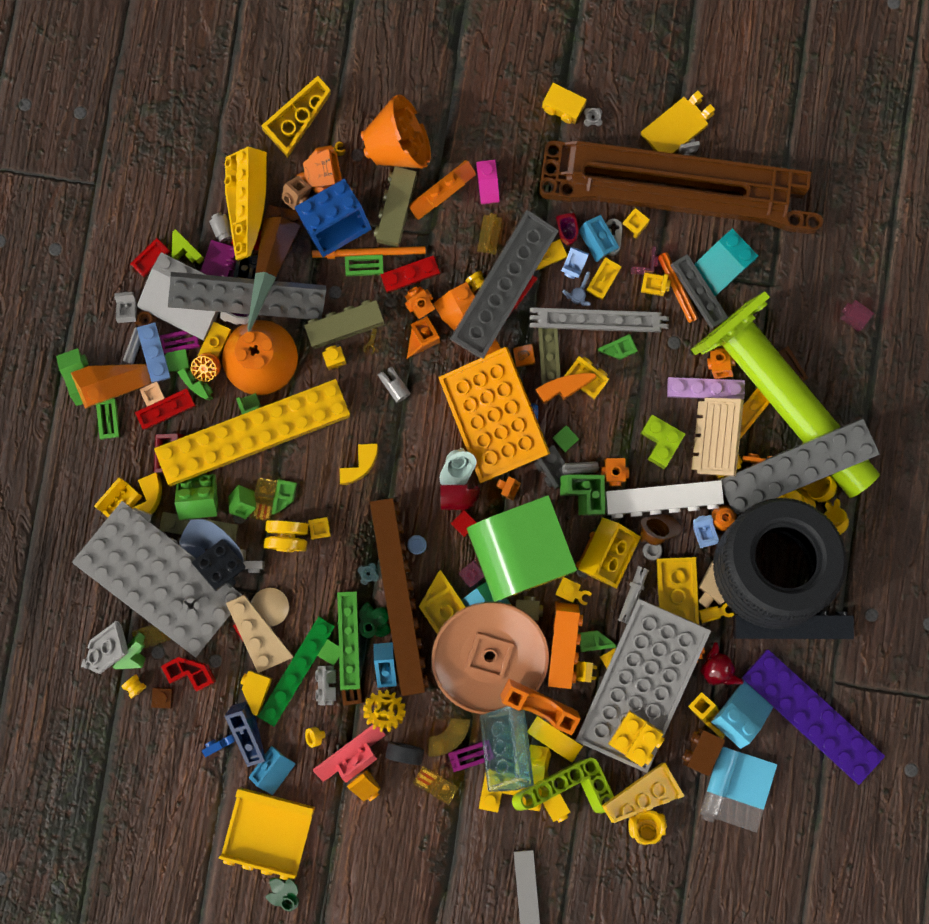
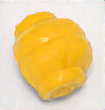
M648 810L629 817V834L642 845L656 844L661 840L662 836L666 835L667 823L663 813L658 814L653 810Z

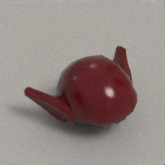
M715 642L701 667L702 675L710 685H742L744 681L734 675L735 666L732 660L726 654L719 652L718 642Z

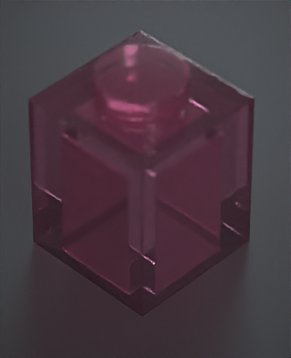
M855 300L851 304L848 302L841 311L844 314L840 319L859 332L874 313Z

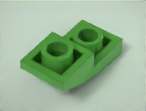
M183 368L177 372L194 393L206 400L213 399L211 396L213 392L208 383L205 384L202 381L195 383L197 379L193 376L191 370Z

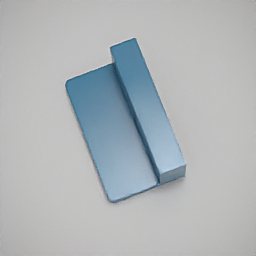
M601 215L586 221L579 229L582 239L596 262L619 248Z
M271 746L265 754L266 761L259 763L248 778L258 788L273 795L293 769L295 763Z

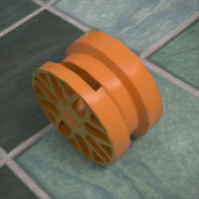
M209 352L199 355L191 363L193 376L202 382L212 380L221 370L220 360Z

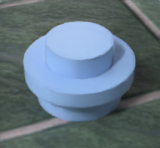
M420 535L412 536L407 543L409 551L413 554L423 553L427 546L426 540Z

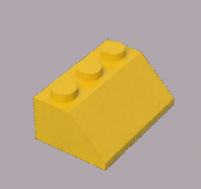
M602 517L578 570L617 589L641 536L617 522Z

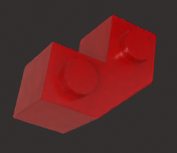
M177 657L161 666L169 684L188 676L196 692L217 682L208 664L192 659Z

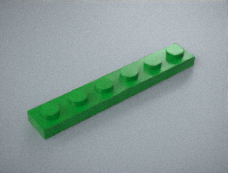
M318 616L258 715L260 719L273 727L276 726L336 626Z

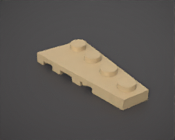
M245 594L226 602L258 673L294 657Z

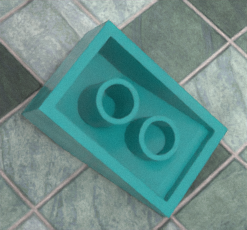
M732 228L694 265L716 297L757 259L758 255Z

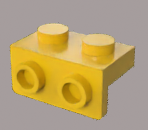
M578 356L564 376L595 373L596 379L581 389L592 399H595L608 383V374L600 368L598 370L592 366L593 363L588 358Z
M119 477L94 507L108 518L121 501H124L133 508L142 496L129 483Z

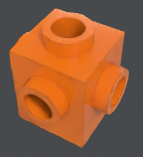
M414 287L404 296L407 300L405 303L410 313L414 312L419 319L435 310L431 302L433 297L428 289L424 290L422 287Z
M716 348L714 351H710L711 358H707L709 370L712 369L714 379L734 377L733 366H736V361L725 348Z
M625 458L605 459V467H601V475H605V483H609V486H621V483H625L626 478H629V467L625 466ZM612 470H616L618 475H614Z

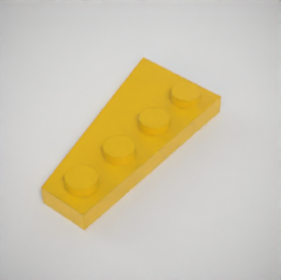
M661 763L604 803L602 807L611 823H616L637 815V813L682 798L684 794L666 763Z

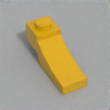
M529 746L525 762L526 772L523 790L549 776L547 772L551 758L549 747ZM539 788V795L542 796V791ZM523 797V804L526 805V799ZM541 804L528 810L540 811Z

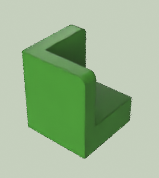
M256 393L242 399L240 397L236 398L242 415L261 408Z
M238 485L228 496L230 514L247 519L256 509L255 492L251 489Z

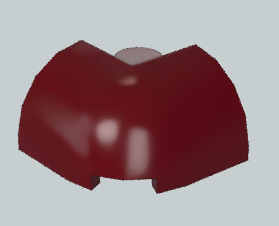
M440 485L441 510L463 511L470 509L479 498L480 486L468 488V485Z

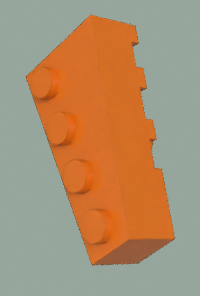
M555 602L556 617L553 622L554 635L551 642L552 653L549 662L548 687L571 689L572 683H576L577 672L573 671L574 664H578L579 653L576 652V645H580L581 634H578V626H582L583 615H580L579 604Z

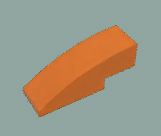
M595 373L564 376L535 389V393L543 405L559 394L565 400L594 381L597 376Z

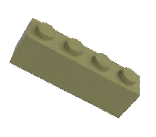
M394 167V171L389 173L388 183H390L389 190H385L383 201H386L385 206L380 208V225H376L374 231L377 243L400 247L409 211L408 205L411 203L417 180L416 171Z
M372 299L366 300L361 303V306L344 308V312L338 314L332 312L327 314L324 319L319 320L315 318L309 320L308 324L304 326L313 350L385 325L377 301H372Z

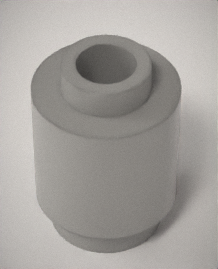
M220 212L211 216L212 219L209 223L216 239H219L220 242L231 239L232 233L227 214L222 215Z

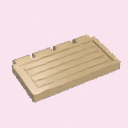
M705 398L704 401L698 402L697 415L703 416V418H697L695 434H699L701 437H695L693 453H699V456H693L692 470H697V473L702 475L736 476L744 400Z

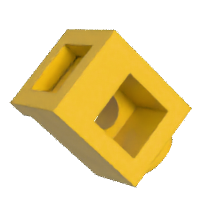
M330 346L325 349V352H322L328 370L347 365L341 346Z

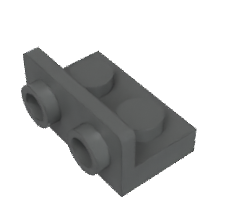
M553 445L548 448L550 455L542 457L533 463L539 472H544L546 476L544 480L548 487L551 488L553 486L555 490L560 487V476L568 474H563L562 465L565 464V461Z

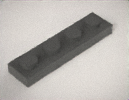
M688 254L670 265L711 329L728 319V316Z

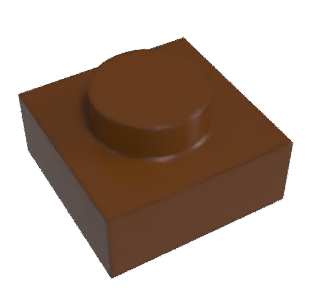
M152 688L151 708L171 709L173 689Z

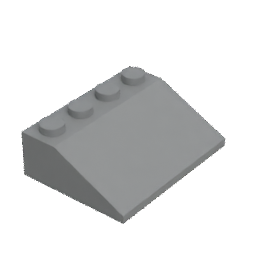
M161 252L151 269L136 307L204 341L220 312L169 308L168 297L171 272L206 274Z

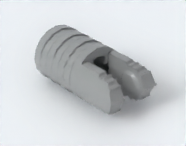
M390 367L387 372L393 380L392 382L384 372L379 373L378 377L395 402L399 403L411 393L394 368Z

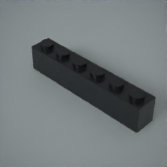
M818 612L816 616L794 627L771 629L754 625L738 615H733L734 639H854L853 616H848L847 612H836V616H828V612Z

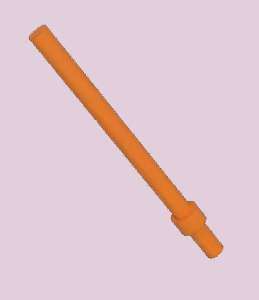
M425 246L337 249L325 257L335 259V257L363 255L426 254ZM312 250V258H323L318 250Z

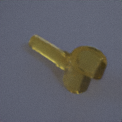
M377 329L372 330L369 343L364 346V353H366L368 346L373 348L371 355L375 353L374 343Z

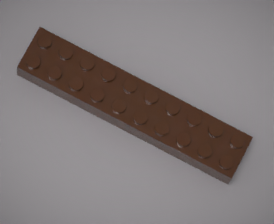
M393 498L370 502L401 696L424 693L426 688L429 687L428 676L423 674V668H426L424 656H420L419 649H422L423 645L421 637H417L416 632L420 627L418 618H414L413 610H416L415 598H411L410 591H413L412 580L407 577L410 567L409 561L404 559V553H407L405 541H401L400 534H404L402 522L398 521L397 515H401L399 503L395 502Z

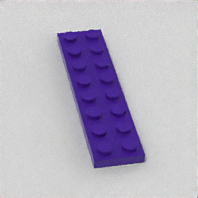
M768 649L741 677L858 785L864 781L885 757L884 754Z

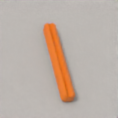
M668 253L660 254L658 256L659 262L665 274H668V280H671L670 285L688 322L696 321L698 316L684 286L670 266L672 261Z

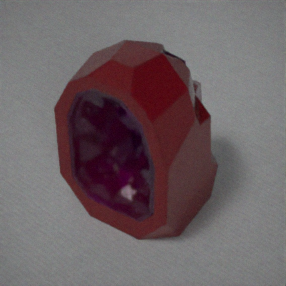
M575 213L557 216L556 225L559 230L560 239L566 245L573 244L579 235Z

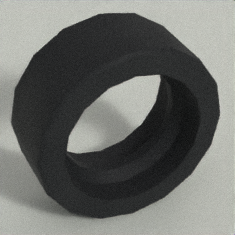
M388 742L385 757L401 763L422 765L424 749L403 743Z

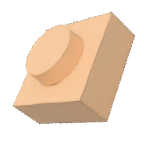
M158 382L139 389L146 406L165 399Z

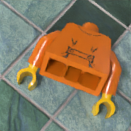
M337 142L334 147L329 145L316 148L309 156V159L303 162L304 172L297 174V176L299 175L307 182L315 193L318 194L342 180L338 156L344 155L345 149H337L338 147H343L342 142Z

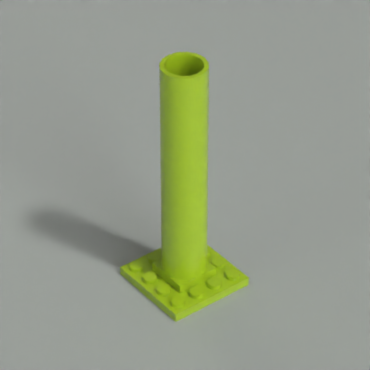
M764 291L747 301L690 350L695 355L699 353L703 355L717 346H723L801 441L805 443L840 428V425L754 324L753 320L756 318L753 314L763 309L767 305L765 301L770 298ZM865 460L831 476L847 496L853 498L874 483L880 476V473L869 460Z

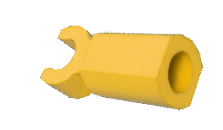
M724 603L720 608L714 606L699 610V617L701 623L721 619V616L732 617L734 613H726L725 608L728 605Z

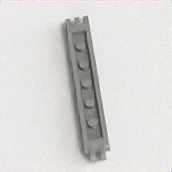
M530 308V313H537V315H530V320L537 321V323H530V328L661 332V329H669V324H661V321H669V317L662 316L660 312Z

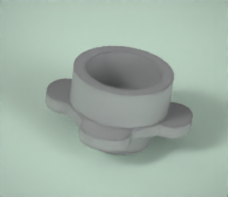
M586 108L584 110L585 126L602 125V110L600 108Z

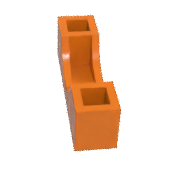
M510 678L500 694L503 704L518 711L532 712L548 721L554 728L571 736L581 720L577 710Z

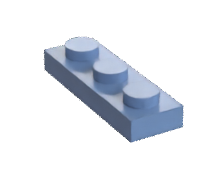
M156 323L136 327L151 382L170 379Z

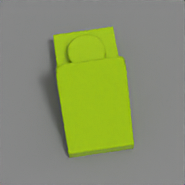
M175 229L172 234V258L179 260L185 254L192 263L196 261L200 265L204 261L202 255Z

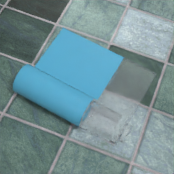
M722 747L715 762L700 814L703 815L702 819L713 823L715 819L757 833L777 764Z

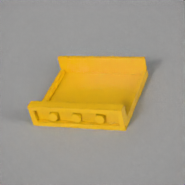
M241 787L238 788L229 828L219 859H222L223 863L234 866L237 863L246 870L253 871L255 868L261 870V873L272 876L274 873L280 875V878L284 880L289 878L295 879L298 874L315 807Z

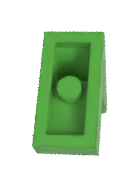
M139 632L127 644V655L113 664L112 667L114 669L143 667L146 658L140 654L145 646L143 644L145 636Z

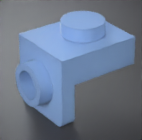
M571 247L561 270L564 272V275L573 279L575 277L579 278L589 253Z
M703 515L694 519L693 529L700 548L718 544L719 539L713 525L712 515Z

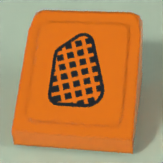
M532 344L513 348L516 367L535 364Z

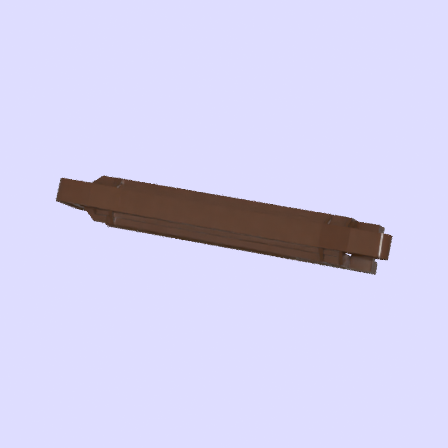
M550 141L545 147L540 182V195L545 199L565 202L600 201L764 223L785 231L805 234L816 233L823 224V218L817 213L798 210L787 212L790 197L803 198L809 190L811 172L583 141ZM554 148L558 153L551 155L548 151ZM554 167L556 171L554 173H548L546 171V168ZM586 174L598 175V176H605V177H613V178H620V179H628V180H636V181H643V182H651V183H658V184H666V185H673V186H681V187H688V188H696V189H703V190H711V191H718V192H726V193L739 194L740 196H737V195H729V194H722V193H714V192H707V191H699V190H691V189H684V188H676V187H669V186H661V185H654V184H646V183H639V182H631V181H624V180H616V179H609V178H601V177L588 176V175H586ZM546 185H551L553 187V190L551 192H547L543 189V187ZM568 187L572 190V193L564 194L562 189ZM793 217L797 219L798 224H792L789 218ZM814 220L817 227H811L808 221Z

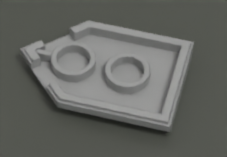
M118 621L112 623L89 641L87 647L89 651L86 659H83L81 667L101 674L127 655L128 648L123 628Z

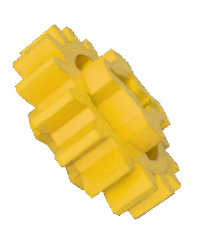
M378 690V695L371 693V697L366 699V705L363 707V711H365L363 717L368 718L367 725L372 723L374 730L380 727V732L384 728L390 732L392 726L397 729L398 723L402 724L406 713L404 711L405 704L401 703L402 698L396 699V693L394 692L392 695H389L388 690L385 691V694H382L381 690ZM374 705V706H375V707H374L375 710H374V712L372 713L371 708H372V706ZM395 709L397 710V715H396V716H394V710H395Z

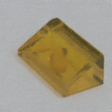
M154 625L131 632L133 638L139 632L145 636L143 642L145 646L143 649L172 640Z

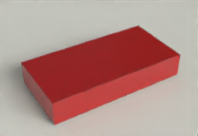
M156 238L130 264L145 278L151 272L160 253L169 255L171 251Z

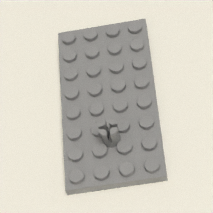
M124 501L119 503L72 561L79 569L195 658L230 616L231 613L226 602L242 595L235 588H229L227 584L214 591L193 566L192 561L196 558Z
M638 598L575 741L648 773L658 748L655 747L652 751L654 756L651 762L641 767L610 746L608 742L629 710L663 731L662 737H664L711 630Z

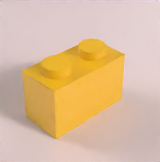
M553 83L543 100L542 108L550 115L555 114L561 117V120L565 123L576 124L586 105L587 99Z

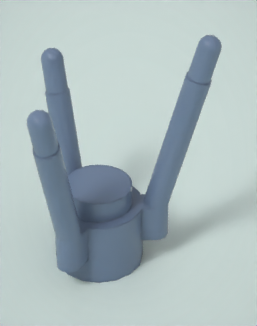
M589 271L586 273L580 288L573 289L571 293L566 290L562 291L566 298L571 299L574 304H581L582 306L591 305V302L585 301L586 292L584 291L590 276Z

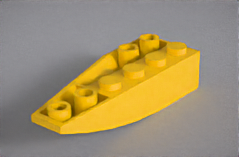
M249 146L227 156L225 160V195L235 259L238 261L251 256L261 226L266 196L267 152Z

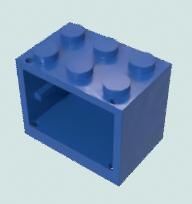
M345 179L294 207L322 257L372 230L361 204Z

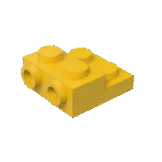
M629 710L608 744L623 753L631 761L643 767L644 764L648 765L654 756L652 754L654 748H659L664 741L662 737L663 731Z

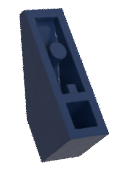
M245 701L230 706L225 718L247 767L265 762L266 758L256 717L253 715L248 702Z

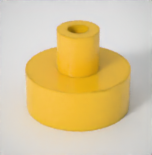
M317 727L306 729L305 739L307 744L311 748L321 745L322 739L325 738V732L320 731Z

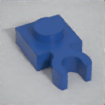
M231 734L218 742L214 739L205 744L206 748L202 752L207 757L235 742V738Z

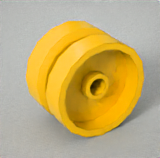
M266 521L265 531L277 534V537H266L264 548L280 552L307 551V541L296 538V536L307 535L309 524L289 521Z

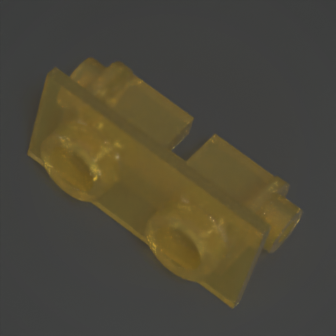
M496 214L484 215L477 252L496 255L502 218L497 217Z

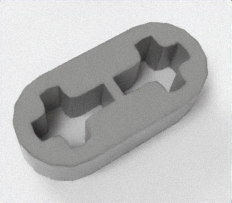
M610 219L606 223L608 227L615 224L619 228L616 229L615 235H613L619 248L608 254L609 256L616 255L621 247L622 224L618 219Z

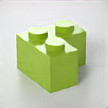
M654 415L650 416L640 433L657 443L647 460L662 469L667 467L685 436V433Z

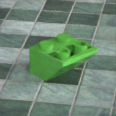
M215 474L197 476L176 485L175 506L179 520L217 516L218 495Z

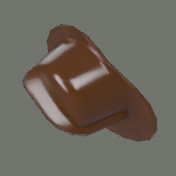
M660 514L645 517L641 520L642 543L648 542L658 546L666 539L678 536L681 532L679 522L669 515Z

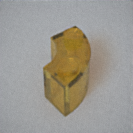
M451 717L449 726L445 731L438 735H430L428 757L447 754L459 746L468 732L470 719Z

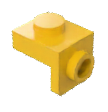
M644 273L641 293L663 296L665 291L668 292L671 280H667L668 274L661 276Z

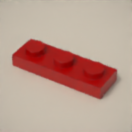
M433 255L380 274L386 292L389 293L440 275Z
M186 388L135 412L142 430H146L196 405L189 390Z

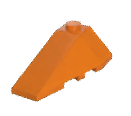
M147 364L88 366L71 372L85 409L152 384Z

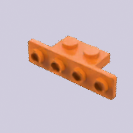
M465 160L410 203L408 207L417 220L421 219L463 187L466 182L476 175V172L469 161Z

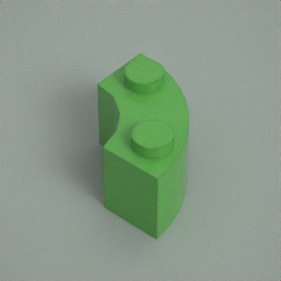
M77 348L60 354L56 358L69 395L75 405L79 406L83 402L71 372L85 368L89 363L86 355H81Z

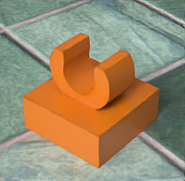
M508 477L506 482L499 479L496 487L502 490L501 495L513 501L521 483L514 478Z

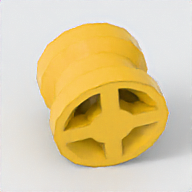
M482 271L475 272L465 280L472 287L471 291L473 294L478 292L484 282Z
M136 674L121 687L129 692V697L132 699L142 692L146 685L139 681V677Z

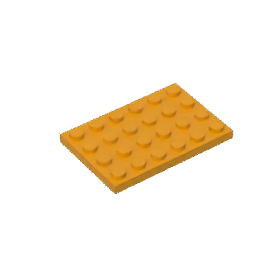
M504 347L486 355L484 359L480 358L438 377L467 452L472 453L476 458L475 472L480 483L550 455L508 347Z

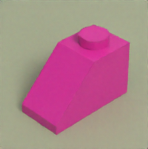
M495 160L476 162L481 205L499 203Z

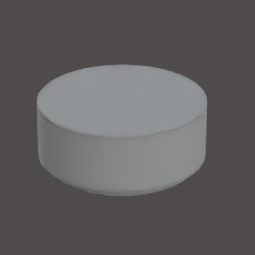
M647 542L643 546V555L648 560H656L662 555V546H655Z

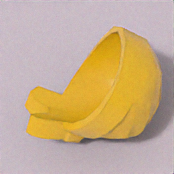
M827 476L798 489L807 492L808 496L815 501L826 502L836 494L837 484L832 476Z
M836 498L834 506L830 501H826L825 507L827 511L824 515L833 522L832 524L835 525L841 535L847 530L849 519L847 513L840 508V500Z

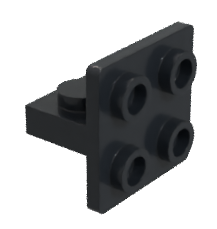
M223 539L192 561L193 566L214 591H217L225 584L229 588L233 587L236 584L234 577L246 568L244 563Z

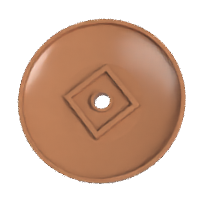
M502 602L476 603L456 612L441 627L432 648L433 674L443 694L458 707L483 715L502 714L514 710V708L503 704L500 696L509 678L538 691L545 679L549 663L547 642L539 625L523 610ZM488 651L495 653L494 658L491 660L484 658L485 653Z

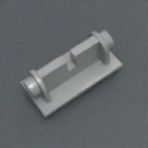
M318 666V670L315 673V678L318 682V690L315 693L316 701H318V705H334V701H336V687H329V683H336V670H334V666Z

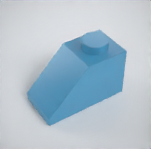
M393 642L374 644V665L378 688L397 686Z

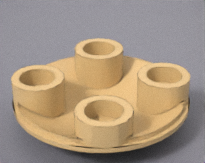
M275 588L260 590L251 601L269 626H276L283 622L290 609L285 594Z

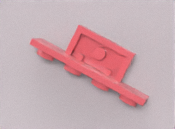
M371 725L315 767L313 772L323 782L336 772H339L341 778L347 783L377 760L371 746L386 736L383 731L380 732V727L374 730L373 725Z

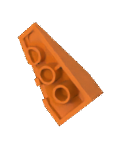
M465 282L448 291L433 304L442 321L455 331L475 296L468 283ZM496 338L486 355L501 349Z

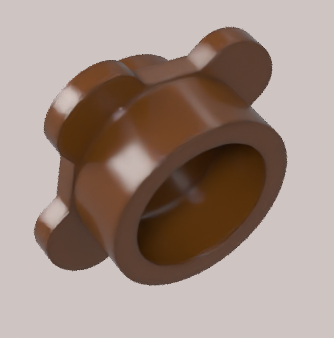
M142 310L134 323L139 326L156 323L157 317Z

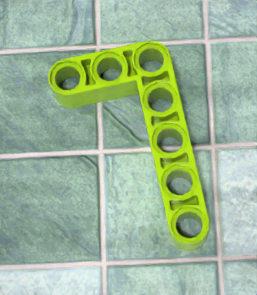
M587 758L577 761L516 793L512 798V804L518 811L531 809L581 783L592 809L596 813L601 814L606 813L602 807V801L604 800L606 803L614 795L598 761L594 758ZM570 772L573 774V780L570 777ZM555 780L557 781V784H558V787H557V788H556L555 785H554V781H555ZM539 788L542 791V796L539 795ZM523 797L526 799V805L523 804Z

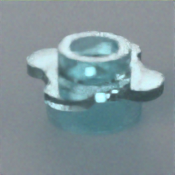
M370 563L369 566H360L358 568L362 584L366 585L368 582L379 580L375 564Z

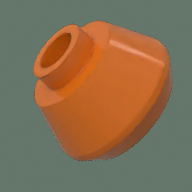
M727 505L719 506L711 514L713 525L719 531H726L737 519V514Z

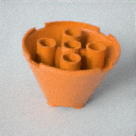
M399 94L392 97L369 126L361 132V137L366 147L364 148V154L368 159L371 158L377 166L425 168L431 160L430 143L424 124H419L415 116L418 112L405 96Z
M256 320L250 332L247 329L248 324H242L236 328L226 340L222 352L223 368L231 383L239 390L251 395L255 393L256 395H268L286 386L295 374L298 364V351L291 335L280 325L266 320Z

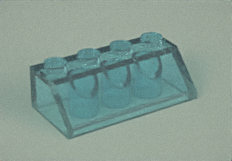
M506 706L481 715L480 722L488 791H517L533 786L534 781L525 710L518 711L510 706Z

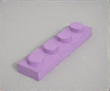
M668 377L667 397L744 400L745 380Z

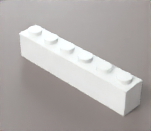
M721 480L605 492L607 516L611 515L612 519L623 518V514H631V517L642 516V512L658 515L662 514V510H669V513H678L683 508H688V511H698L700 507L707 506L708 510L718 509L719 505L724 504Z

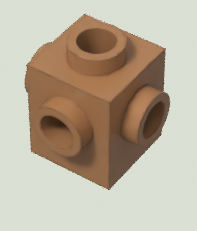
M298 175L285 183L281 199L295 210V206L309 199L312 187Z

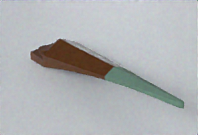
M268 205L265 218H263L247 327L248 332L251 331L284 261L302 230L303 223L296 210Z

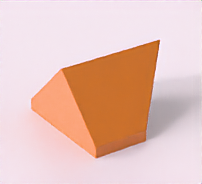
M428 316L410 324L412 328L407 359L440 343V337Z

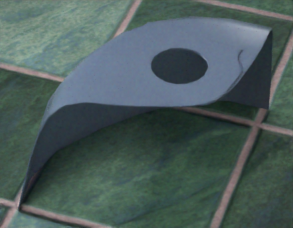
M190 520L179 542V545L197 558L205 552V549L211 548L223 539L244 563L240 548L221 528L207 520Z

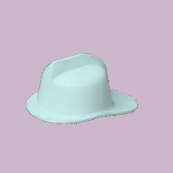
M464 448L451 451L447 455L445 465L440 473L441 485H465L477 464L475 456L465 451Z

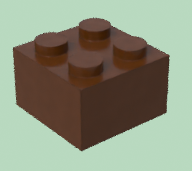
M698 728L697 731H693L690 737L692 742L690 748H686L682 755L683 764L709 777L725 740Z

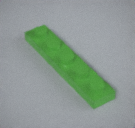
M337 592L340 690L360 689L357 592Z

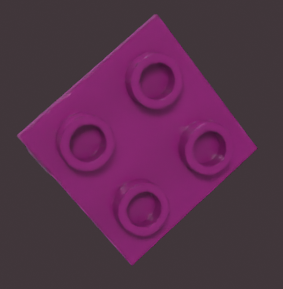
M211 240L200 272L206 275L233 277L237 262L234 246Z

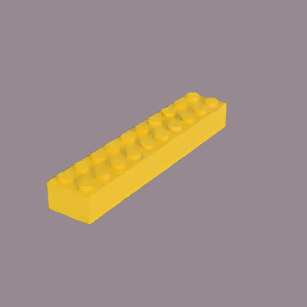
M334 379L154 448L167 484L171 487L350 417V413L337 380Z

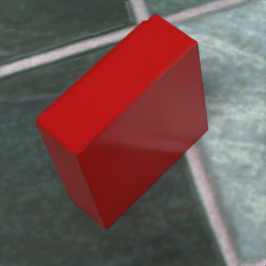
M463 510L451 525L465 537L468 534L467 528L477 522Z

